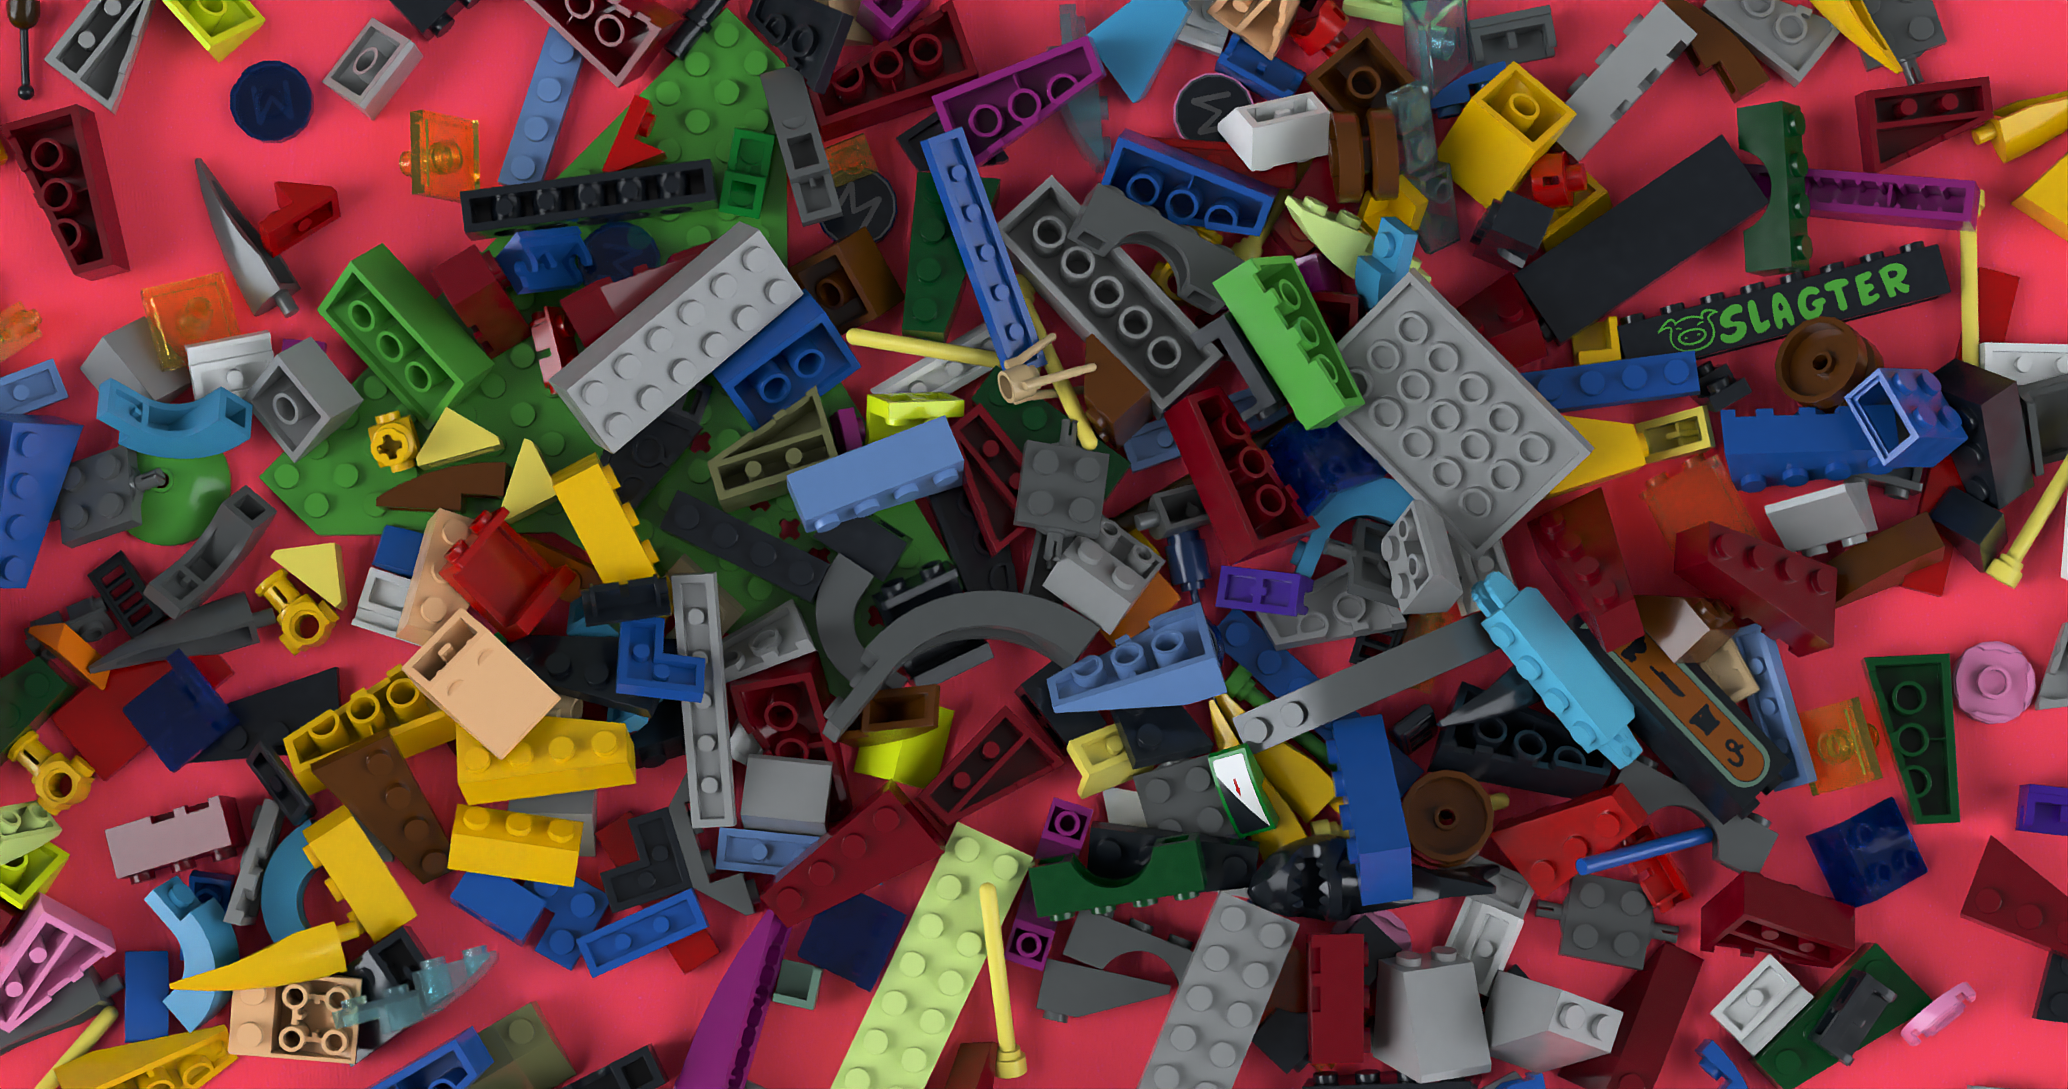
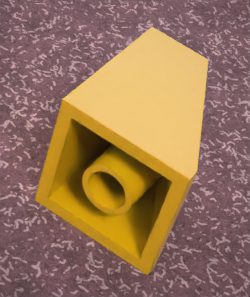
M1513 61L1469 100L1430 162L1487 209L1493 198L1501 200L1507 190L1513 193L1518 190L1530 175L1531 167L1541 156L1549 151L1577 113L1518 63Z
M1562 415L1595 449L1540 502L1632 474L1645 466L1646 461L1644 457L1649 456V449L1643 433H1636L1634 424Z

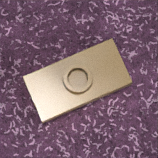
M1732 637L1704 663H1697L1735 704L1761 691Z

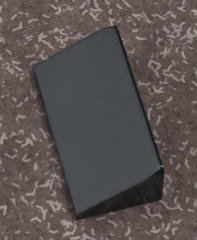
M266 738L260 739L247 758L246 763L292 825L297 826L311 819L318 813L315 804Z

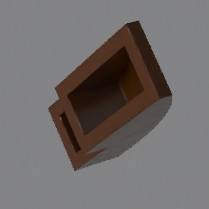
M1662 0L1664 4L1697 33V36L1684 52L1699 77L1714 69L1734 104L1763 88L1770 80L1752 53L1715 18L1685 0Z
M480 462L451 466L429 472L399 484L378 496L376 506L382 510L435 513L439 508L457 514H466L467 498L504 500L510 482L511 466L506 462Z
M1927 511L1867 539V542L1857 544L1825 563L1837 568L1835 609L1904 582V575L1943 561L1945 545Z
M930 684L879 690L839 738L838 742L852 748L873 746L912 738L938 728L940 686Z

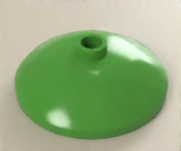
M137 452L138 469L141 474L160 468L168 475L169 483L164 488L154 487L145 490L141 503L142 525L126 531L144 542L159 546H178L200 538L211 523L221 503L231 495V472L224 453L202 458L173 459Z

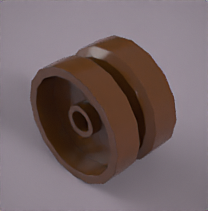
M1391 107L1369 108L1364 117L1363 135L1361 134L1359 118L1353 110L1331 111L1328 157L1337 204L1359 203L1364 194L1365 175L1369 192L1375 201L1396 200L1399 194V155L1395 119Z
M1823 316L1804 321L1789 332L1779 347L1775 362L1776 380L1783 392L1803 407H1816V409L1824 411L1825 414H1834V410L1838 406H1848L1844 397L1875 370L1884 368L1883 357L1873 343L1859 335L1856 330L1835 317Z
M1441 770L1428 773L1412 784L1402 801V809L1411 845V859L1425 868L1444 870L1462 868L1478 856L1492 833L1494 811L1490 796L1478 781L1463 772ZM1441 814L1444 820L1451 818L1453 820L1452 824L1443 825L1439 821L1438 815Z

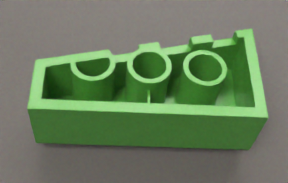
M1292 255L1250 258L1212 282L1291 405L1296 418L1303 424L1306 430L1328 427L1365 405L1361 393Z

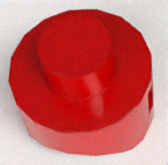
M1324 0L1317 16L1296 20L1287 33L1309 57L1322 50L1330 58L1350 41L1342 31L1350 18L1333 0Z
M1565 151L1546 153L1531 167L1534 198L1551 209L1572 207L1574 192L1587 190V174L1584 163L1570 164ZM1552 177H1559L1560 183L1553 185Z

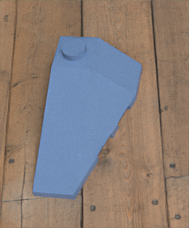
M1201 602L1160 614L1148 621L1150 628L1132 638L1127 634L1114 640L1116 647L1101 656L1088 655L1046 679L1054 712L1066 713L1188 705L1227 693L1221 666Z

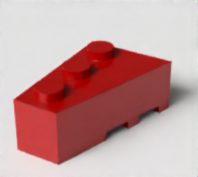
M1623 782L1574 797L1572 800L1554 806H1545L1537 809L1535 812L1501 820L1494 827L1490 836L1540 899L1543 900L1578 874L1576 869V861L1578 859L1609 851L1639 829L1649 815Z

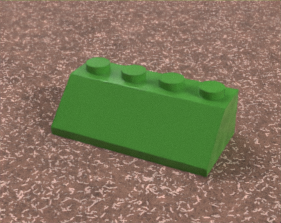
M383 243L351 260L317 308L319 314L428 431L434 428L446 407L454 410L475 391L495 365Z

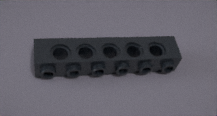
M711 159L460 192L464 231L471 241L514 236L516 232L571 226L582 227L719 209L715 172Z

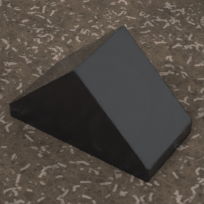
M1949 486L1928 513L1935 528L1980 573H1985L1992 560L1998 556L2008 543L2004 514L1954 486Z

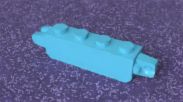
M1494 571L1488 574L1484 581L1480 580L1473 584V587H1471L1472 591L1470 592L1472 594L1471 598L1474 599L1478 608L1487 617L1480 624L1489 633L1491 640L1503 650L1516 666L1518 673L1529 681L1543 699L1546 707L1554 712L1564 724L1574 741L1581 745L1587 754L1598 749L1619 770L1632 763L1643 751L1627 726L1635 718L1634 705L1537 588L1525 587L1519 591L1511 580H1508L1507 576H1504L1499 571Z

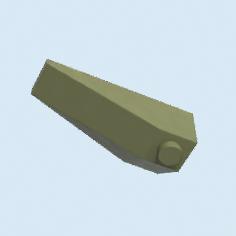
M537 1001L526 1004L477 1033L493 1058L494 1063L468 1089H553L577 1075Z

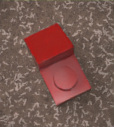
M636 94L634 95L602 168L603 173L650 167L667 160L664 151L640 141L642 136L645 138L649 137L656 121V115L652 114L654 108L650 100Z
M283 181L275 182L277 204L281 210L271 212L264 220L259 222L263 248L274 258L341 217L337 191L332 186Z

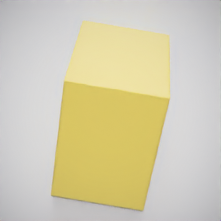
M1707 405L1635 424L1637 433H1643L1648 445L1649 456L1644 457L1646 464L1706 453L1716 446Z
M446 407L418 453L416 461L418 467L428 470L505 448L503 441L498 436Z
M525 438L501 506H504L510 512L504 519L508 524H513L559 500L552 487V473L538 446L533 441Z
M326 543L275 550L270 556L335 608L343 611L348 605L340 545Z

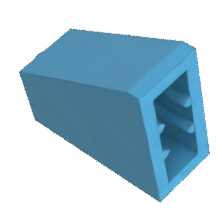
M1131 0L1087 34L1093 38L1100 59L1132 103H1139L1149 92L1193 11L1188 4L1189 0Z

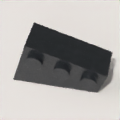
M1956 358L1932 373L1939 380L1941 392L1949 406L1959 414L1962 420L1961 426L1968 436L1965 442L1950 453L1967 494L2000 510L2034 487L2017 381Z

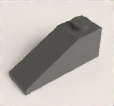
M1047 958L1036 1008L1044 1010L1043 1018L1067 1023L1069 1016L1081 1017L1167 995L1170 993L1171 985Z

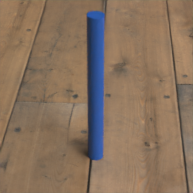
M1708 826L1599 853L1578 859L1576 861V869L1580 875H1587L1711 842L1713 833Z

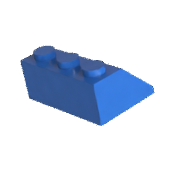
M806 288L802 290L804 294L711 372L754 432L772 420L774 414L782 409L786 410L806 395L805 393L815 385L821 397L862 367L825 311Z

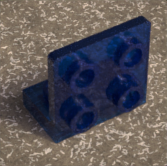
M1298 420L1288 423L1264 448L1275 462L1272 466L1285 486L1290 484L1299 496L1296 502L1307 517L1318 515L1337 494L1382 479L1388 473L1337 421L1328 427L1306 430Z
M180 648L165 658L173 668L123 707L124 714L166 767L173 773L181 769L240 722L193 661Z
M1893 797L1886 798L1844 821L1819 829L1806 836L1834 898L1838 902L1855 908L1875 902L1928 872L1927 866Z
M860 893L815 915L797 954L800 958L856 983L855 985L872 992L908 914Z

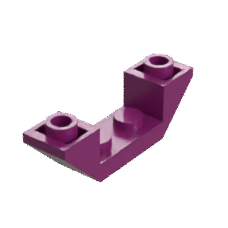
M1053 797L1034 859L1075 853L1079 857L1094 810ZM1028 876L1004 956L1005 960L1043 972L1058 921H1050L1049 916L1038 918L1030 876Z

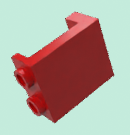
M503 506L491 513L486 509L473 520L469 526L473 532L465 541L463 539L458 540L446 552L444 558L448 562L438 574L511 643L530 634L577 575L566 564L554 569L504 520L510 512Z

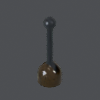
M8 0L6 1L7 18H9L14 27L20 29L21 86L18 88V96L22 100L27 101L34 96V89L30 85L28 30L34 27L40 18V1Z

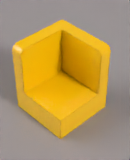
M1401 174L1399 175V194L1396 200L1375 201L1368 190L1364 194L1357 216L1362 219L1361 226L1374 239L1378 233L1381 217H1396L1413 231H1416L1420 227L1429 200Z
M1617 316L1607 317L1604 322H1596L1571 339L1574 366L1621 360Z

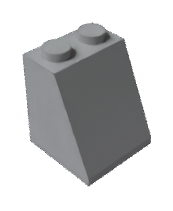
M1436 946L1431 948V952L1420 954L1412 951H1401L1396 953V957L1379 959L1373 1057L1420 1084L1491 1072L1492 1064L1473 962L1457 954L1456 949L1447 946Z
M1498 970L1483 1015L1490 1057L1530 1071L1543 1073L1611 1053L1624 1012L1565 990Z

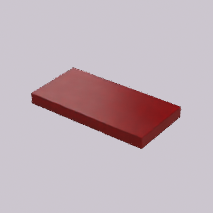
M220 654L188 656L110 670L104 690L89 684L50 718L89 765L95 769L100 778L107 782L169 730L174 721L182 719L232 677L235 672Z

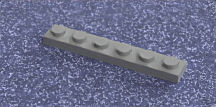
M717 573L674 574L671 576L677 653L683 656L705 658L702 702L682 701L692 828L731 827L737 824Z

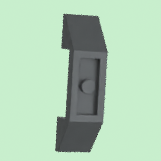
M686 772L668 810L693 888L746 916L757 913L755 904L761 903V898L754 878L747 880L745 873H739L712 882L710 875L717 873L710 849L702 851L698 834L704 833V829L692 828L691 810L688 807V803H690L688 773Z

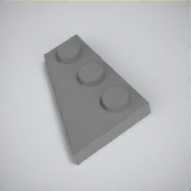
M1707 0L1700 8L1733 33L1754 56L1793 87H1796L1840 33L1829 20L1813 14V9L1800 4L1795 7L1780 0Z

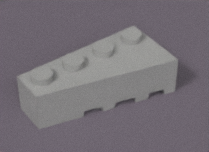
M1661 0L1645 18L1638 14L1623 30L1627 37L1617 48L1611 43L1594 61L1599 67L1590 77L1582 73L1568 88L1567 92L1571 97L1565 104L1574 110L1577 115L1550 149L1553 152L1565 151L1570 164L1579 163L1697 36V33Z

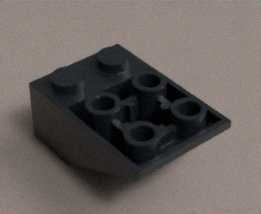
M411 926L400 927L348 964L346 972L336 973V975L362 979L356 1064L457 995Z

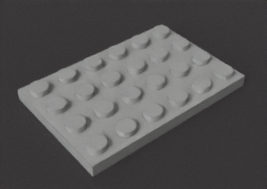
M1414 267L1336 344L1365 402V405L1337 422L1415 500L1421 499L1443 518L1446 531L1476 561L1595 449Z

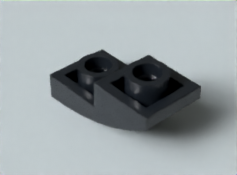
M1708 361L1697 367L1700 395L1690 397L1700 406L1707 405L1709 411L1718 412L1752 393V390L1745 377L1734 378L1727 363L1713 366L1712 362Z

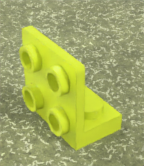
M944 392L867 394L865 445L944 415L947 421L948 417H963L965 400Z

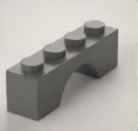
M1099 182L1085 197L1067 236L1068 239L1102 257L1106 256L1113 249L1126 244H1139L1154 249L1167 260L1174 272L1177 283V297L1211 315H1215L1225 305L1212 282L1245 262L1235 256V253L1230 248L1221 244H1212L1199 237V234L1193 228L1182 224L1177 225L1162 217V214L1156 208L1149 205H1140L1125 197L1124 192L1111 185H1102Z
M1640 754L1629 765L1620 770L1616 769L1608 787L1623 782L1648 815L1666 806H1676L1689 810L1698 816L1705 826L1712 830L1713 861L1738 874L1744 870L1760 873L1779 835L1769 829L1772 822L1751 812L1743 820L1736 815L1723 825L1674 773L1671 778L1657 771L1659 764Z
M1091 909L1078 912L1062 952L1063 955L1102 970L1111 960L1121 954L1132 951L1149 952L1157 955L1170 966L1179 987L1193 953L1191 951L1193 942L1171 933L1167 941L1151 935L1154 929L1151 925L1133 918L1130 919L1128 925L1113 920L1115 911L1104 914H1092Z

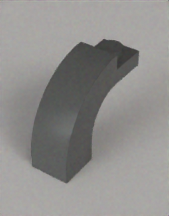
M247 485L243 486L221 503L211 523L195 544L178 561L150 581L143 594L174 620L189 609L193 610L201 606L226 582L250 554L269 527L277 510Z
M838 553L827 570L819 588L816 602V625L820 642L829 660L851 682L860 668L865 665L860 661L865 649L860 644L856 635L855 615L861 600L871 587L875 577ZM896 671L880 690L903 688L909 680Z

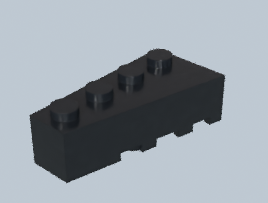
M1462 681L1446 710L1444 718L1485 690ZM1527 707L1500 717L1469 724L1441 727L1427 772L1441 770L1463 772L1479 782L1573 799L1574 797L1602 789L1610 775L1613 763L1598 749L1587 754L1583 747L1574 741L1570 732L1560 720Z

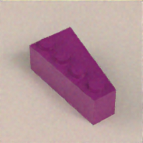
M1086 35L934 95L932 100L945 132L962 126L978 169L1107 75L1093 38Z

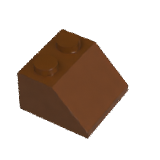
M1369 26L1305 78V81L1332 111L1353 110L1359 118L1362 135L1364 117L1369 108L1391 107L1395 118L1417 99L1422 90V86Z
M866 226L836 240L787 268L800 289L806 288L825 311L840 335L880 317L905 300L903 291Z
M1092 333L1086 338L1085 365L1095 363L1097 369L1085 373L1084 398L1087 409L1085 415L1089 419L1096 438L1104 444L1109 442L1118 451L1137 431L1154 418L1150 390Z
M1634 595L1644 629L1673 663H1704L1739 630L1738 626L1732 621L1734 614L1730 612L1731 609L1720 599L1713 600L1706 597Z

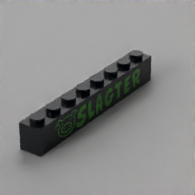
M1917 241L1899 247L1900 254L1885 257L1883 251L1874 252L1859 257L1860 264L1845 268L1844 261L1820 267L1821 274L1805 278L1804 272H1797L1779 278L1780 285L1765 288L1764 282H1758L1739 288L1741 295L1725 298L1724 292H1719L1700 298L1701 305L1685 309L1684 302L1660 308L1661 315L1645 319L1644 313L1623 317L1620 319L1621 325L1617 326L1621 360L1695 350L1696 361L1784 339L1789 332L1802 322L1819 316L1835 317L1846 323L1942 298L1949 294L1951 289L1939 246L1935 244L1925 247L1923 241Z

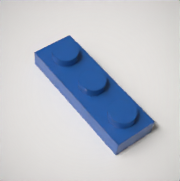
M690 888L576 939V942L592 978H595L710 927L694 888Z

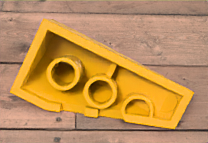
M225 1024L194 1030L191 1033L184 1032L92 1051L55 1067L53 1070L61 1089H199L236 1061L238 1056L228 1054L229 1033Z

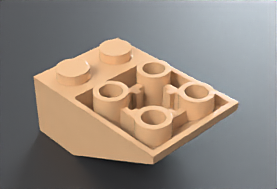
M462 607L401 668L419 691L500 760L561 699L496 636Z
M332 974L331 976L278 987L233 990L228 1054L356 1064L362 979Z

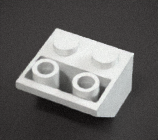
M1307 92L1237 107L1218 123V132L1251 171H1265L1274 166L1292 162H1306L1311 158L1328 155L1330 111L1313 92Z

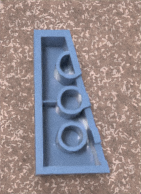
M944 415L787 475V488L806 533L815 530L818 533L834 529L841 522L857 517H865L883 509L962 486L964 459Z

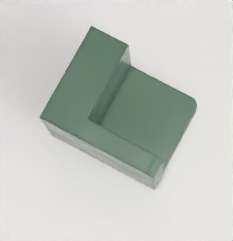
M783 959L772 1001L814 1010L817 1004L824 967Z

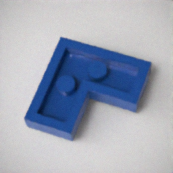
M653 617L620 622L616 693L697 703L702 702L705 658L663 653L665 618Z
M575 876L574 887L526 880L522 887L547 902L545 908L555 913L534 951L573 971L582 955L576 939L596 930L610 905L606 892Z

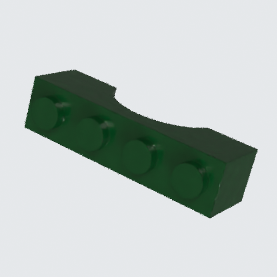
M1785 101L1737 108L1739 149L1752 153L1764 163L1769 172L1772 186L1770 203L1765 213L1753 226L1743 231L1746 273L1766 277L1810 271L1809 259L1812 257L1813 247L1807 231L1810 202L1805 194L1804 177L1808 172V162L1803 153L1802 135L1805 133L1806 124L1801 108L1798 105Z
M1199 832L1157 838L1153 846L1151 859L1146 866L1134 875L1125 878L1110 879L1096 875L1080 862L1075 853L1033 859L1028 867L1038 918L1049 916L1050 921L1067 920L1073 918L1076 911L1091 909L1092 914L1109 913L1117 909L1116 905L1130 902L1136 908L1146 907L1158 903L1157 898L1174 895V899L1177 901L1188 900L1198 897L1200 895L1199 891L1205 890L1208 882Z

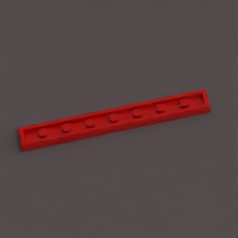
M1983 267L1978 268L1979 344L1984 342L2004 343L2020 277ZM1961 331V335H1960V339H1959V343H1958V347H1957V351H1956V355H1955V358H1956V359H1959V360H1961V361H1962V331ZM1950 454L1934 467H1928L1916 516L1926 511L1929 513L1949 486H1954L1967 493ZM1938 530L1937 532L1945 545L1943 561L1904 575V582L1899 584V587L1942 597L1954 546Z

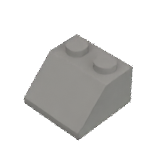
M311 336L278 353L243 397L244 400L253 404L252 413L294 463L301 460L345 424L364 401L353 385L349 383Z
M1865 482L1845 483L1764 506L1766 515L1785 549L1792 552L1801 551L1802 555L1806 557L1827 553L1826 544L1840 540L1843 548L1867 542L1866 533L1878 530Z

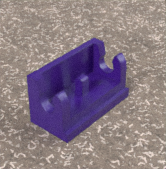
M1221 565L1215 607L1293 617L1306 615L1309 608L1304 606L1305 592H1313L1314 580L1301 574Z
M2036 784L2019 785L2015 831L2068 836V788Z

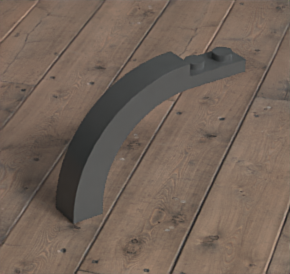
M999 590L972 591L935 599L914 608L896 619L882 630L865 648L860 659L865 665L860 668L849 683L854 689L845 700L838 696L825 711L823 716L828 721L822 734L836 743L886 681L900 667L922 652L936 646L966 639L1001 640L1034 650L1065 669L1079 659L1091 644L1100 628L1082 615L1060 604L1023 593Z
M1480 611L1233 717L1232 720L1242 744L1247 743L1254 755L1501 648L1491 640L1489 633L1480 624L1487 618Z

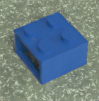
M1878 368L1844 397L1884 467H1934L1968 439L1961 426L1962 420L1959 414L1949 406L1941 392L1939 380L1928 369ZM1893 404L1897 415L1910 436L1890 452L1863 405Z

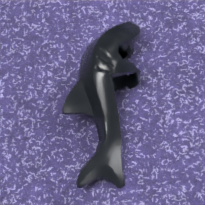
M1314 834L1284 845L1269 855L1253 875L1247 890V894L1255 905L1270 912L1287 917H1305L1331 923L1347 920L1352 915L1400 908L1443 898L1494 894L1496 892V885L1487 880L1497 875L1501 869L1497 864H1479L1452 870L1428 869L1412 863L1413 899L1362 906L1355 864L1350 865L1348 860L1346 839L1349 838L1331 834Z

